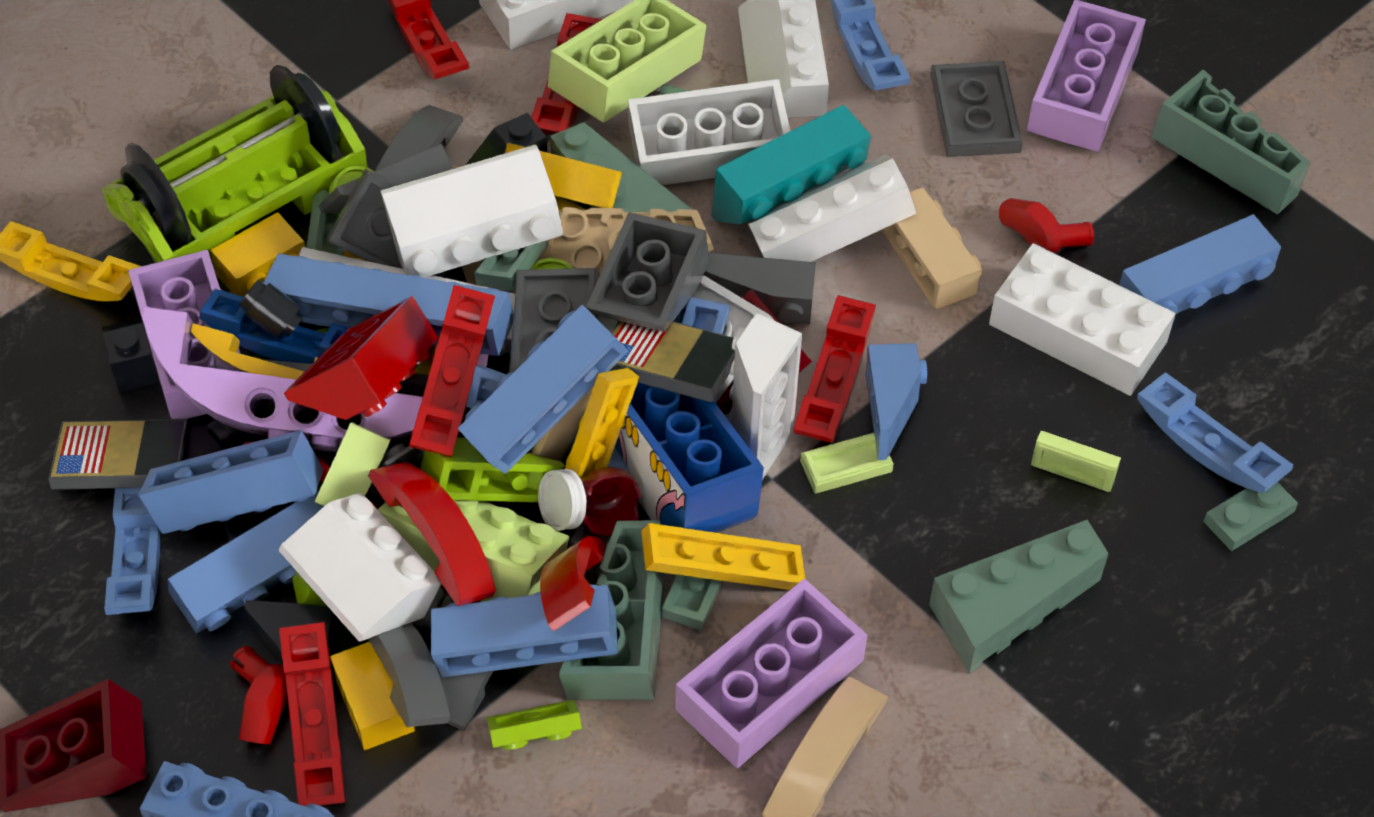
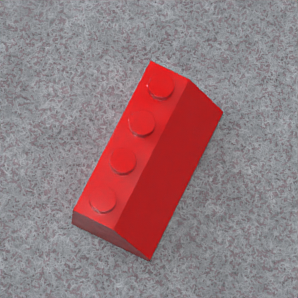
M411 296L347 329L283 394L288 401L344 420L359 413H362L364 418L369 417L387 405L384 399L392 396L402 388L400 382L416 372L414 366L422 363L430 356L428 350L439 338L416 300Z

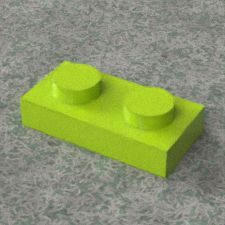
M573 699L486 717L488 733L493 748L501 746L504 750L518 749L526 746L528 740L543 737L551 741L565 739L572 735V731L582 729L580 713Z

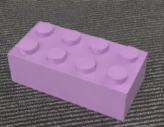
M1074 0L1032 100L1027 131L1099 152L1137 56L1146 19L1080 0Z
M208 250L128 270L141 317L144 307L187 312L194 324L209 327L199 318L200 311L213 290H220ZM193 335L189 365L238 371L217 358ZM148 338L171 419H190L206 414L179 390L158 360Z
M804 578L676 684L675 710L738 769L864 661L867 634Z

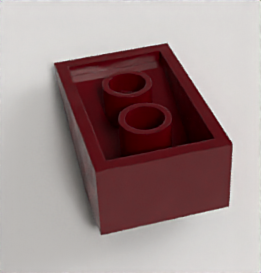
M109 679L0 729V810L4 812L110 795L146 778L142 702L139 698Z

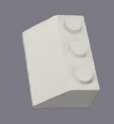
M362 492L326 504L283 542L279 548V552L359 642L424 618L441 585L433 569Z

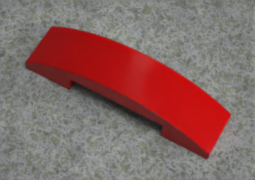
M388 0L404 39L415 59L429 77L436 80L470 69L469 62L456 41H450L431 8L430 0Z
M566 13L557 39V46L562 45L602 19ZM547 81L542 98H537L531 118L544 134L554 135L572 127L580 107L549 88Z
M453 285L409 447L452 458L459 432L457 428L461 425L475 367L477 366L493 307L494 295Z
M837 295L827 325L826 338L807 395H804L793 433L830 443L834 442L859 372L876 304Z
M408 462L370 470L368 477L389 507L403 506L440 560L435 575L457 607L493 597L496 589L480 543L460 508L442 486L426 472Z
M594 536L585 537L544 565L540 576V594L547 623L553 631L591 607L595 591L584 575L585 571L603 560L606 545L602 539Z
M325 623L279 628L294 748V770L298 804L303 806L307 804L327 806L345 803L339 730Z

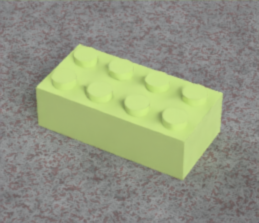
M634 0L551 51L548 87L605 123L628 108V99L645 97L701 61L707 25L667 0Z
M454 500L474 531L493 577L496 589L493 597L480 601H490L496 597L514 598L529 596L539 592L540 576L544 565L567 550L569 536L555 531L547 524L536 523L517 515L508 508L498 507L486 501ZM385 502L377 510L435 572L440 564V560L403 506L389 507Z

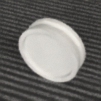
M570 469L548 471L542 477L538 490L541 515L545 523L555 531L575 529L582 523L586 513V494L583 483L579 476Z

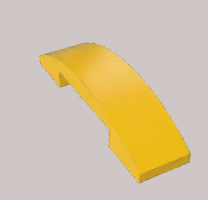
M12 221L0 233V261L43 285L84 299L95 301L122 300L133 286L128 270L142 267L110 255L102 262L47 243L43 232Z
M192 324V334L217 358L239 372L298 379L305 372L239 354L237 351L240 340L234 334Z

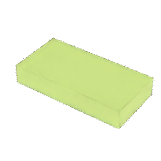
M351 422L315 502L325 506L329 502L362 492L365 496L372 482L368 474L370 470L379 467L391 439Z
M1040 431L1031 465L1110 492L1121 457Z
M874 433L803 452L800 458V462L815 494L891 473L894 465L890 455L887 460H878Z

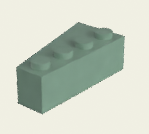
M1202 70L1162 103L1151 138L1224 181L1232 188L1252 198L1262 206L1279 214L1298 196L1311 162L1276 132H1266L1261 127V119L1252 111L1244 113L1234 104L1235 96L1225 88L1219 91L1211 84L1212 77L1205 70Z
M585 122L550 136L551 154L622 172L613 208H623L624 212H650V209H664L668 212L677 211L678 209L692 210ZM576 201L585 210L601 208Z
M660 520L616 522L599 567L600 575L596 585H608L616 607L618 654L563 661L559 677L567 700H655L665 573L645 570L641 530L649 523L661 525Z
M1084 520L935 577L929 606L967 672L970 674L979 668L982 661L993 653L998 654L1011 644V640L1025 630H1032L1042 623L1043 618L1056 608L1061 609L1099 582L1109 553L1089 521Z

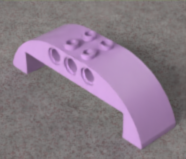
M144 307L142 318L147 336L158 360L179 390L200 410L223 424L247 433L267 436L268 438L302 430L308 442H311V445H313V450L337 453L338 446L341 445L347 431L338 425L341 418L317 411L319 413L317 419L310 424H302L296 420L298 413L309 407L288 401L283 393L297 379L189 365L193 340L191 332L193 322L187 312ZM480 353L477 366H487L488 354ZM395 393L384 399L387 405L375 414L364 418L362 413L356 416L361 419L360 426L391 439L388 446H393L411 440L423 397ZM262 403L275 405L274 413L267 418L255 417L254 412Z

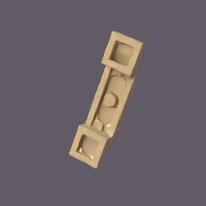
M849 676L824 706L803 738L776 785L762 813V817H816L824 804V797L863 733L867 734L886 704L888 696Z

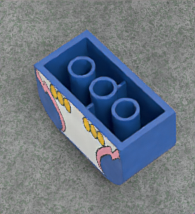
M637 382L615 448L624 460L635 482L638 483L642 495L638 505L649 520H660L661 525L714 533L753 520L759 510L764 467L716 403Z

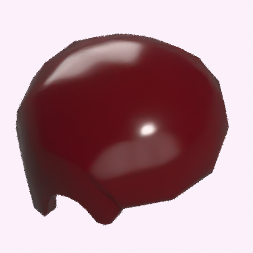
M606 467L593 470L582 482L586 494V513L583 522L593 534L610 537L617 521H638V501L642 498L638 483L635 482L634 477L627 470Z

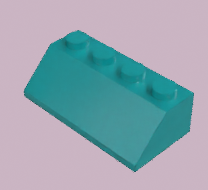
M843 104L716 168L711 216L715 221L741 225L752 218H761L770 209L785 201L791 202L797 199L803 192L816 185L822 186L828 183L834 176L847 169H855L867 160L871 140L870 133Z

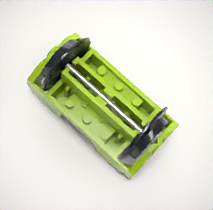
M274 66L270 71V86L273 96L153 160L139 145L134 143L128 144L125 148L127 164L120 170L121 178L101 188L107 209L118 221L125 222L145 245L155 263L208 250L214 267L211 249L234 237L235 232L290 201L304 215L312 212L314 196L323 189L329 192L331 182L342 170L350 166L367 167L365 148L348 119L339 112L331 95L327 91L322 92L305 74H294L285 66ZM335 144H337L344 156L337 161ZM171 237L177 244L183 247L172 252L165 239Z

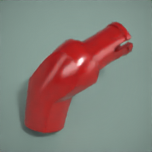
M1009 198L1002 202L999 208L1001 223L1020 233L1030 246L1034 243L1056 254L1060 251L1061 247H1087L1093 244L1094 229L1090 222L1059 224L1055 216L1040 202Z
M243 646L233 655L242 664L240 665L236 660L230 661L232 670L239 673L251 684L245 697L239 740L270 744L279 718L288 701L286 675L284 674L282 664L270 665L252 647Z

